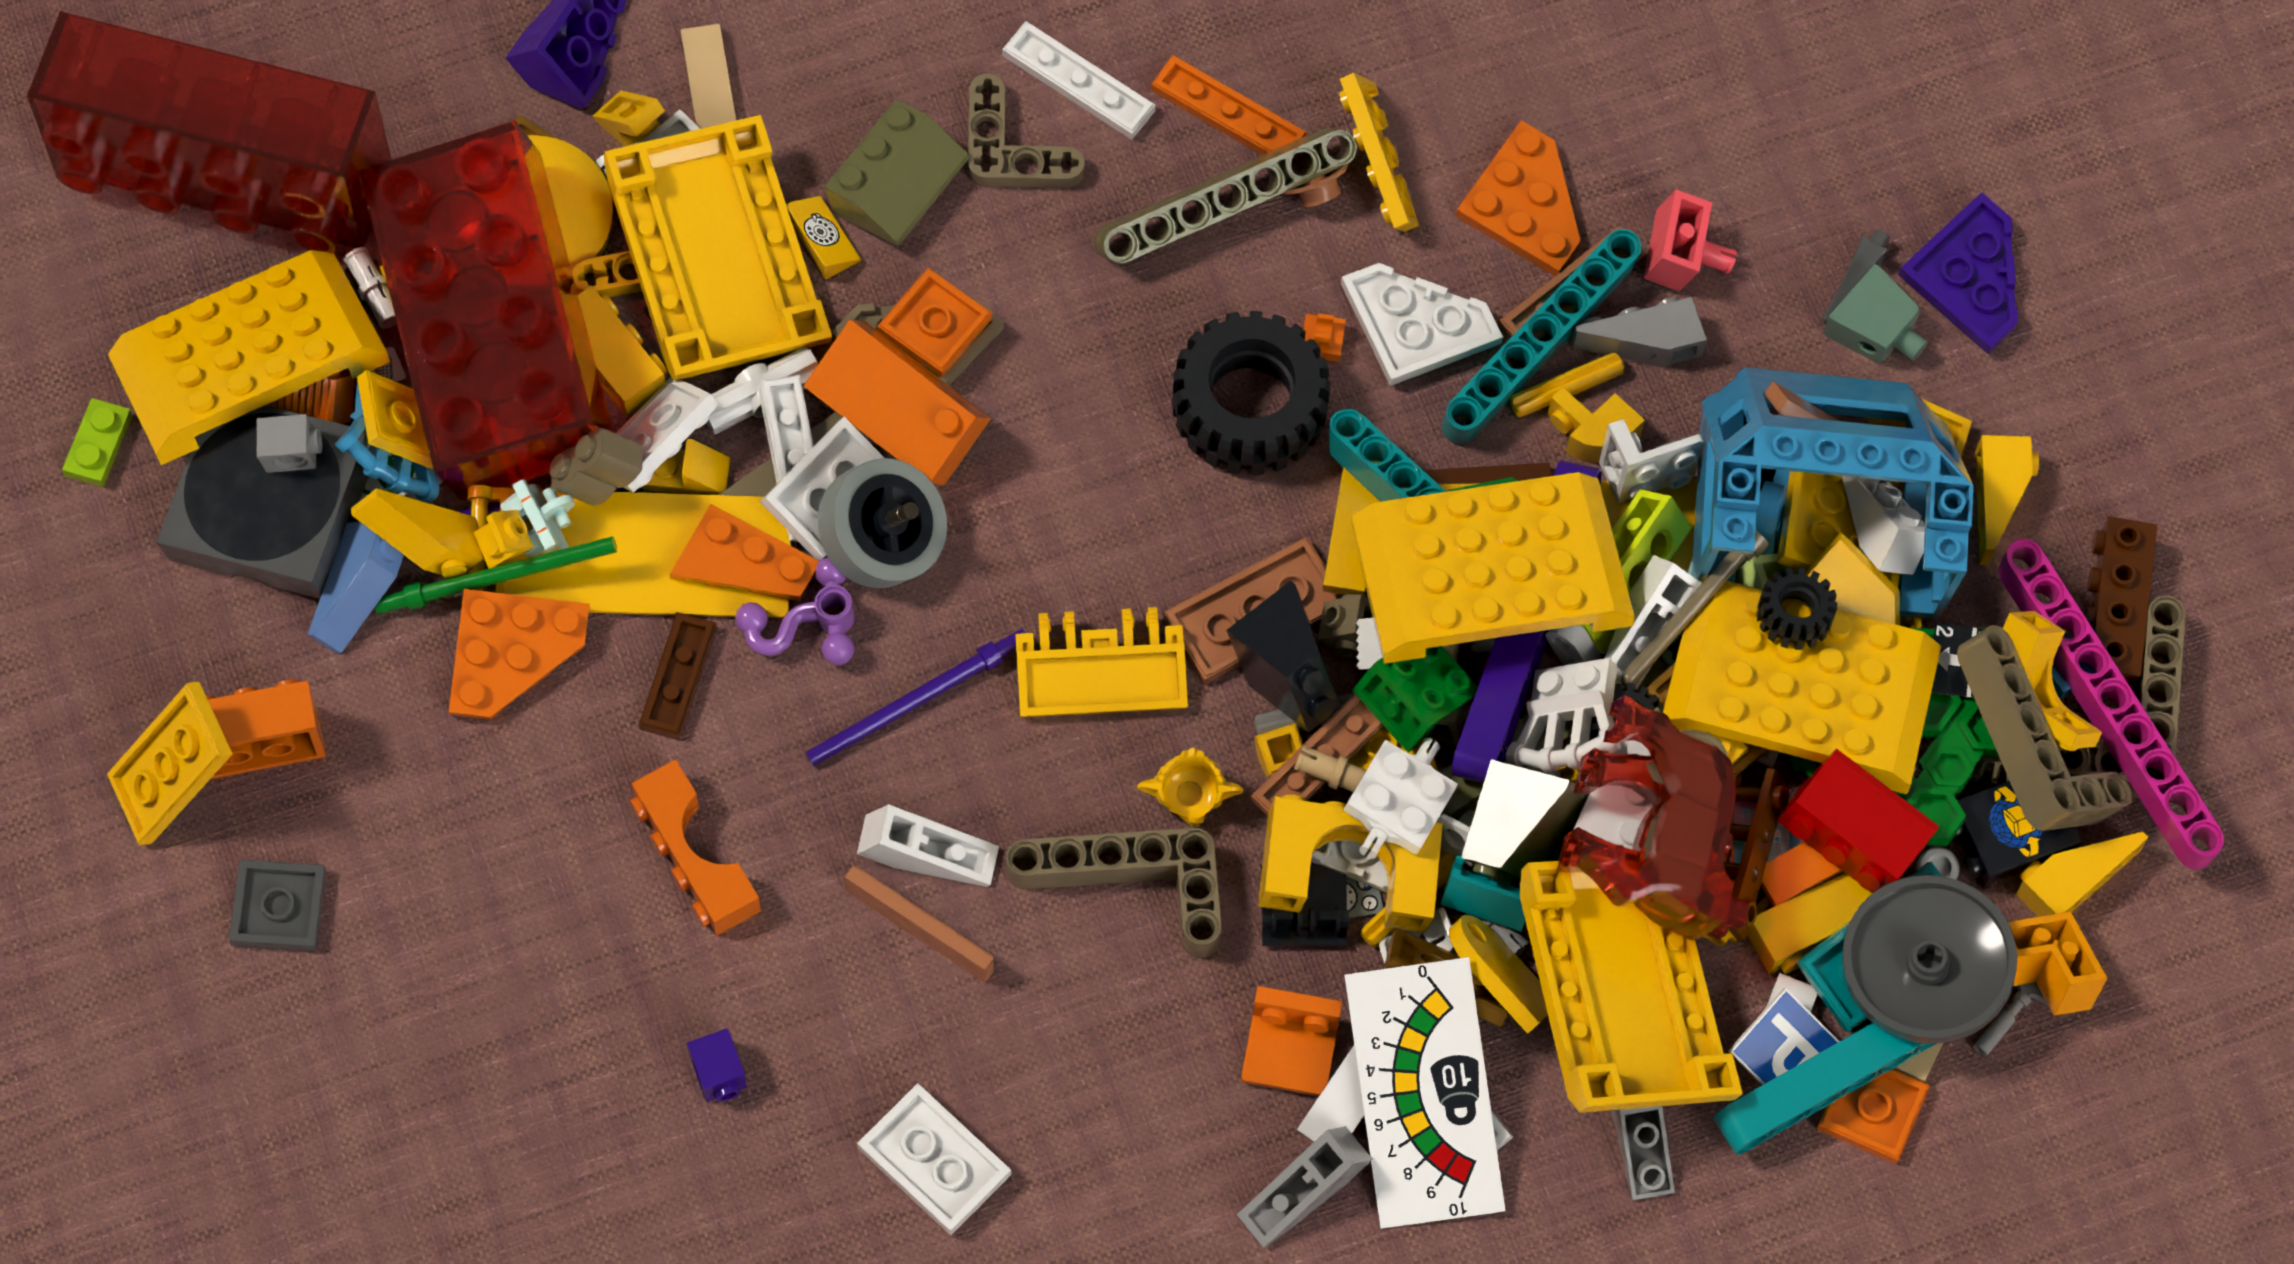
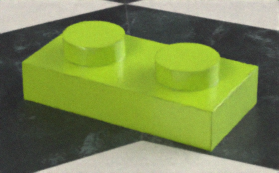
M91 398L62 468L64 477L104 488L133 416L129 408Z

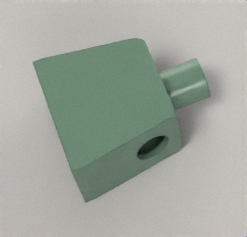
M1876 263L1828 316L1823 331L1826 337L1876 363L1884 362L1895 348L1914 361L1928 343V341L1911 330L1920 313L1919 306Z

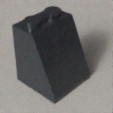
M1289 581L1226 630L1248 685L1308 733L1341 708L1318 640L1296 584L1292 581Z

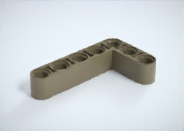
M2166 595L2155 598L2148 607L2141 677L2135 687V696L2176 758L2186 614L2184 606L2178 599ZM2154 616H2165L2169 619L2171 625L2165 626L2160 624ZM2151 654H2161L2166 657L2169 663H2158ZM2148 692L2160 693L2166 702L2159 703L2154 701ZM2132 734L2131 743L2141 744L2139 738ZM2098 742L2096 747L2079 748L2076 751H2068L2058 746L2062 758L2071 759L2077 766L2076 769L2067 768L2070 777L2105 773L2101 764L2108 763L2113 765L2118 773L2128 782L2131 787L2132 798L2140 799L2105 743ZM2146 768L2154 770L2156 773H2158L2160 780L2163 779L2161 773L2154 768Z
M1991 625L1959 645L1957 649L1959 664L2023 814L2032 827L2037 830L2046 831L2093 825L2131 804V787L2123 776L2116 772L2070 777L2015 646L2004 629Z
M1182 828L1023 839L1010 845L1006 852L1007 879L1013 886L1019 889L1176 879L1181 939L1184 949L1195 958H1206L1214 954L1219 947L1221 915L1215 848L1212 837L1203 829ZM1189 847H1198L1205 852V855L1199 859H1191L1184 854V850ZM1152 849L1160 852L1163 857L1159 861L1148 862L1141 854L1146 850ZM1110 852L1118 855L1121 860L1116 864L1106 865L1099 860V857L1104 853ZM1069 855L1076 858L1078 863L1073 867L1064 868L1056 861L1061 856ZM1028 858L1034 861L1036 865L1031 870L1023 871L1017 869L1014 863L1019 859ZM1197 886L1206 889L1209 895L1199 900L1190 897L1187 891ZM1205 927L1213 935L1206 940H1198L1190 932L1194 928Z

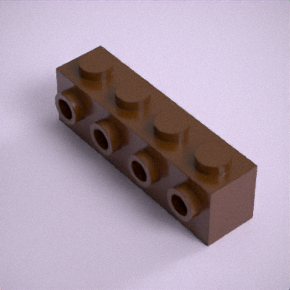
M2108 516L2102 530H2095L2091 552L2092 554H2097L2098 559L2097 567H2091L2089 572L2087 591L2094 593L2092 605L2086 606L2084 616L2133 691L2141 677L2158 524Z

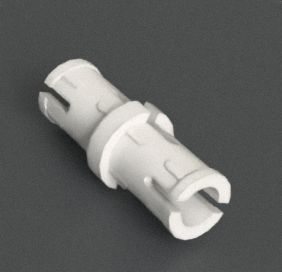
M359 247L350 251L343 260L359 286L357 292L360 298L367 301L379 327L387 329L398 324L404 316L390 294L385 278L376 268L367 247Z

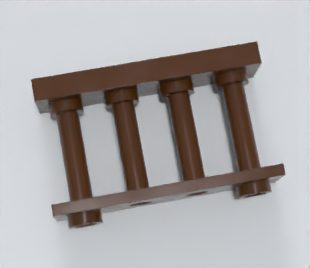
M1769 768L1766 770L1762 787L1715 783L1717 788L1715 799L1757 804L1751 825L1713 821L1710 838L1746 842L1740 864L1705 860L1703 870L1699 873V876L1735 880L1730 901L1721 902L1693 898L1691 902L1685 901L1689 915L1724 919L1723 923L1736 940L1745 941L1748 928L1755 922L1757 914L1755 903L1777 829V820L1789 801L1788 787L1777 771Z

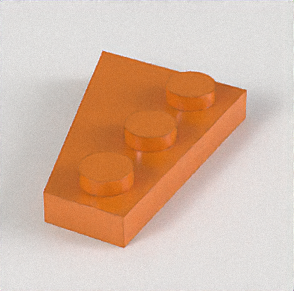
M710 504L671 571L670 579L681 581L686 579L708 583L709 586L721 588L728 586L750 590L751 593L801 601L815 576L816 566L819 561Z

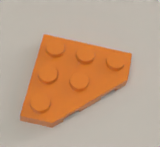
M1521 120L1457 208L1455 217L1553 276H1556L1565 269L1575 255L1581 240L1556 142Z
M464 589L448 715L491 720L511 702L550 675L559 665L576 655L585 647L590 604Z

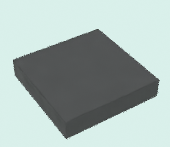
M239 860L229 936L231 946L317 952L327 873L325 865Z

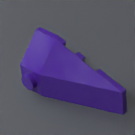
M552 0L525 29L505 59L529 87L577 108H586L605 80L608 68L604 66L608 49L614 47L616 35L613 34L617 15L624 11L626 0Z

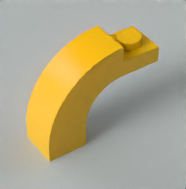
M2036 611L2009 613L2003 629L2008 633L2015 646L2057 746L2068 751L2096 747L2102 731L2069 710L2061 702L2054 688L2052 666L2065 631Z

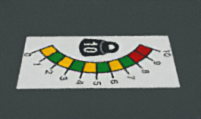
M1469 957L1346 974L1345 982L1369 1151L1373 1159L1371 1165L1380 1228L1504 1212L1505 1204Z

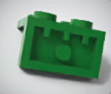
M1439 646L1426 648L1425 658L1386 664L1383 663L1382 658L1371 666L1352 691L1407 752H1410L1423 741L1438 722L1473 699L1478 686L1445 649Z

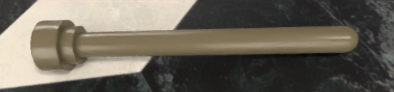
M1758 531L1755 532L1754 553L1729 552L1622 673L1621 682L1624 686L1627 687V683L1636 684L1745 560L1750 561L1753 557L1758 558L1765 551L1769 543Z

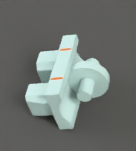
M524 479L513 484L512 486L516 493L500 504L502 511L518 510L523 521L529 518L534 529L530 530L528 535L534 547L524 554L531 558L569 548L561 529L571 525L567 512L575 505L572 496L564 495L558 497L556 491L552 490L551 487L541 492L538 484L528 485Z

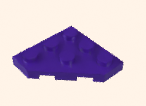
M1981 192L1900 268L1898 275L1982 350L1989 354L2015 329L2018 317L2014 293L2016 283L2011 242L2013 233L2012 218Z

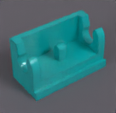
M1457 855L1450 869L1440 905L1522 931L1525 917L1519 896L1520 888L1461 869L1465 859Z

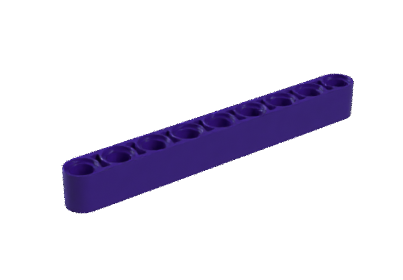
M1564 460L1559 461L1554 476L1580 472L1598 478L1601 486V469ZM1548 630L1495 638L1454 754L1452 764L1453 776L1484 783L1491 759L1505 762L1507 749L1512 742L1534 679L1535 670L1538 668L1547 642L1545 635Z

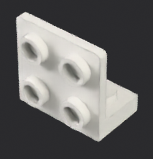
M1624 419L1608 424L1599 464L1619 504L1633 500L1640 489L1655 492L1667 487L1677 489L1688 484L1695 475L1704 441L1701 434H1697L1642 453V446L1637 434L1634 431L1630 432Z

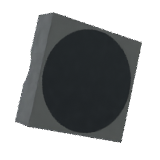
M264 405L196 436L195 439L199 449L189 454L156 543L170 561L221 574L249 576L264 582L268 586L320 599L346 523L350 519L351 508L360 501L368 476L363 473L364 468L347 451L342 453L335 446V443L350 426L308 416L313 426L320 429L322 435V453L316 454V469L267 473L257 458V418L301 415L299 413ZM364 430L358 440L370 451L367 433Z

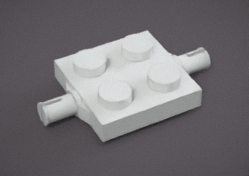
M1425 738L1416 755L1408 754L1387 740L1381 745L1343 809L1344 812L1362 822L1366 829L1370 831L1359 849L1363 856L1373 843L1374 845L1367 858L1375 859L1384 841L1398 844L1415 855L1421 849L1458 785L1430 765L1440 749L1438 742L1435 741L1429 752L1426 753L1433 739Z

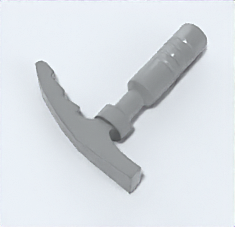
M2036 983L2015 986L2018 991L2012 997L2013 1002L2007 1010H2002L1988 1029L1974 1044L1973 1048L1978 1054L1983 1057L1989 1055L2013 1025L2017 1013L2021 1008H2026L2031 1002L2030 998L2038 1000L2049 1007Z

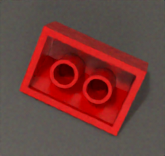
M1837 748L1799 787L1777 820L1795 837L1803 840L1823 855L1828 862L1842 869V871L1856 880L1862 888L1871 893L1898 880L1939 828L1936 823Z

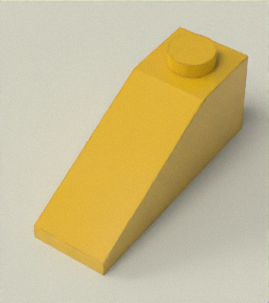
M1982 435L1976 448L1979 565H1988L2027 489L2031 477L2038 474L2039 455L2038 452L2032 451V441L2029 436Z
M378 488L351 508V514L354 518L425 571L443 575L445 578H454L465 575L468 570L483 560L481 550L473 534L477 530L476 518L474 516Z
M2139 832L2056 853L2050 856L2043 864L2037 860L2031 863L2019 876L2023 882L2016 895L2038 917L2070 911L2072 913L2142 850L2149 837L2144 832Z

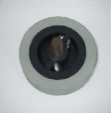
M881 458L867 461L844 472L829 485L819 507L818 531L826 555L845 577L866 587L889 588L923 574L936 562L946 540L947 516L939 492L924 473L906 462Z

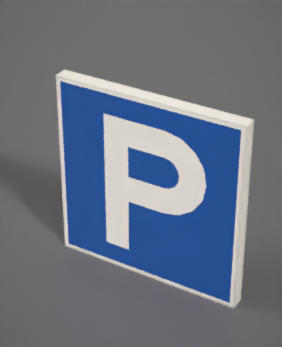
M1783 988L1728 1052L1733 1053V1057L1761 1085H1764L1840 1041L1787 988Z

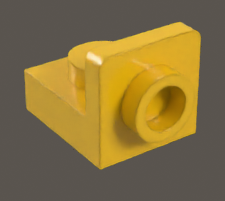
M518 510L493 512L486 517L488 523L473 532L488 568L508 564L534 547L528 535L527 526Z

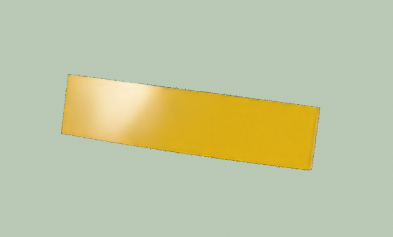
M1344 467L1322 591L1342 595L1361 594L1364 596L1365 582L1351 526V518L1354 513L1371 503L1379 502V500Z

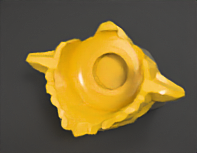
M1194 747L1188 751H1182L1180 755L1166 762L1156 775L1148 780L1141 781L1137 785L1138 790L1154 796L1166 812L1177 814L1191 826H1199L1204 822L1205 815L1214 812L1224 799L1242 794L1244 791L1242 786L1226 779L1218 765L1207 756H1204V751Z

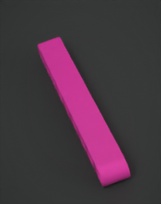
M2030 539L2015 540L2009 545L1998 566L2000 580L2021 612L2036 611L2058 627L2065 628L2071 632L2072 639L2062 638L2053 663L2065 682L2067 681L2071 688L2070 690L2093 726L2102 731L2100 737L2179 861L2190 869L2200 870L2206 868L2223 847L2224 835L2221 828L2041 547ZM2012 559L2025 561L2029 569L2017 567ZM2035 593L2046 595L2051 603L2044 604L2038 601ZM2079 663L2090 664L2096 673L2090 674L2083 671ZM2101 698L2112 699L2117 704L2118 709H2111L2105 706ZM2128 732L2136 735L2141 744L2130 743L2125 738L2124 733ZM2146 768L2158 770L2163 779L2157 780L2152 778ZM2169 803L2180 805L2186 815L2174 813L2170 809ZM2192 839L2202 840L2207 845L2208 851L2197 849L2193 845Z

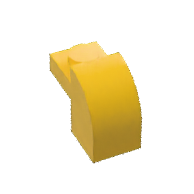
M1562 387L1551 397L1548 415L1555 428L1563 434H1570L1566 452L1576 459L1590 463H1599L1608 424L1624 419L1629 431H1634L1638 438H1640L1645 422L1616 393L1592 414Z

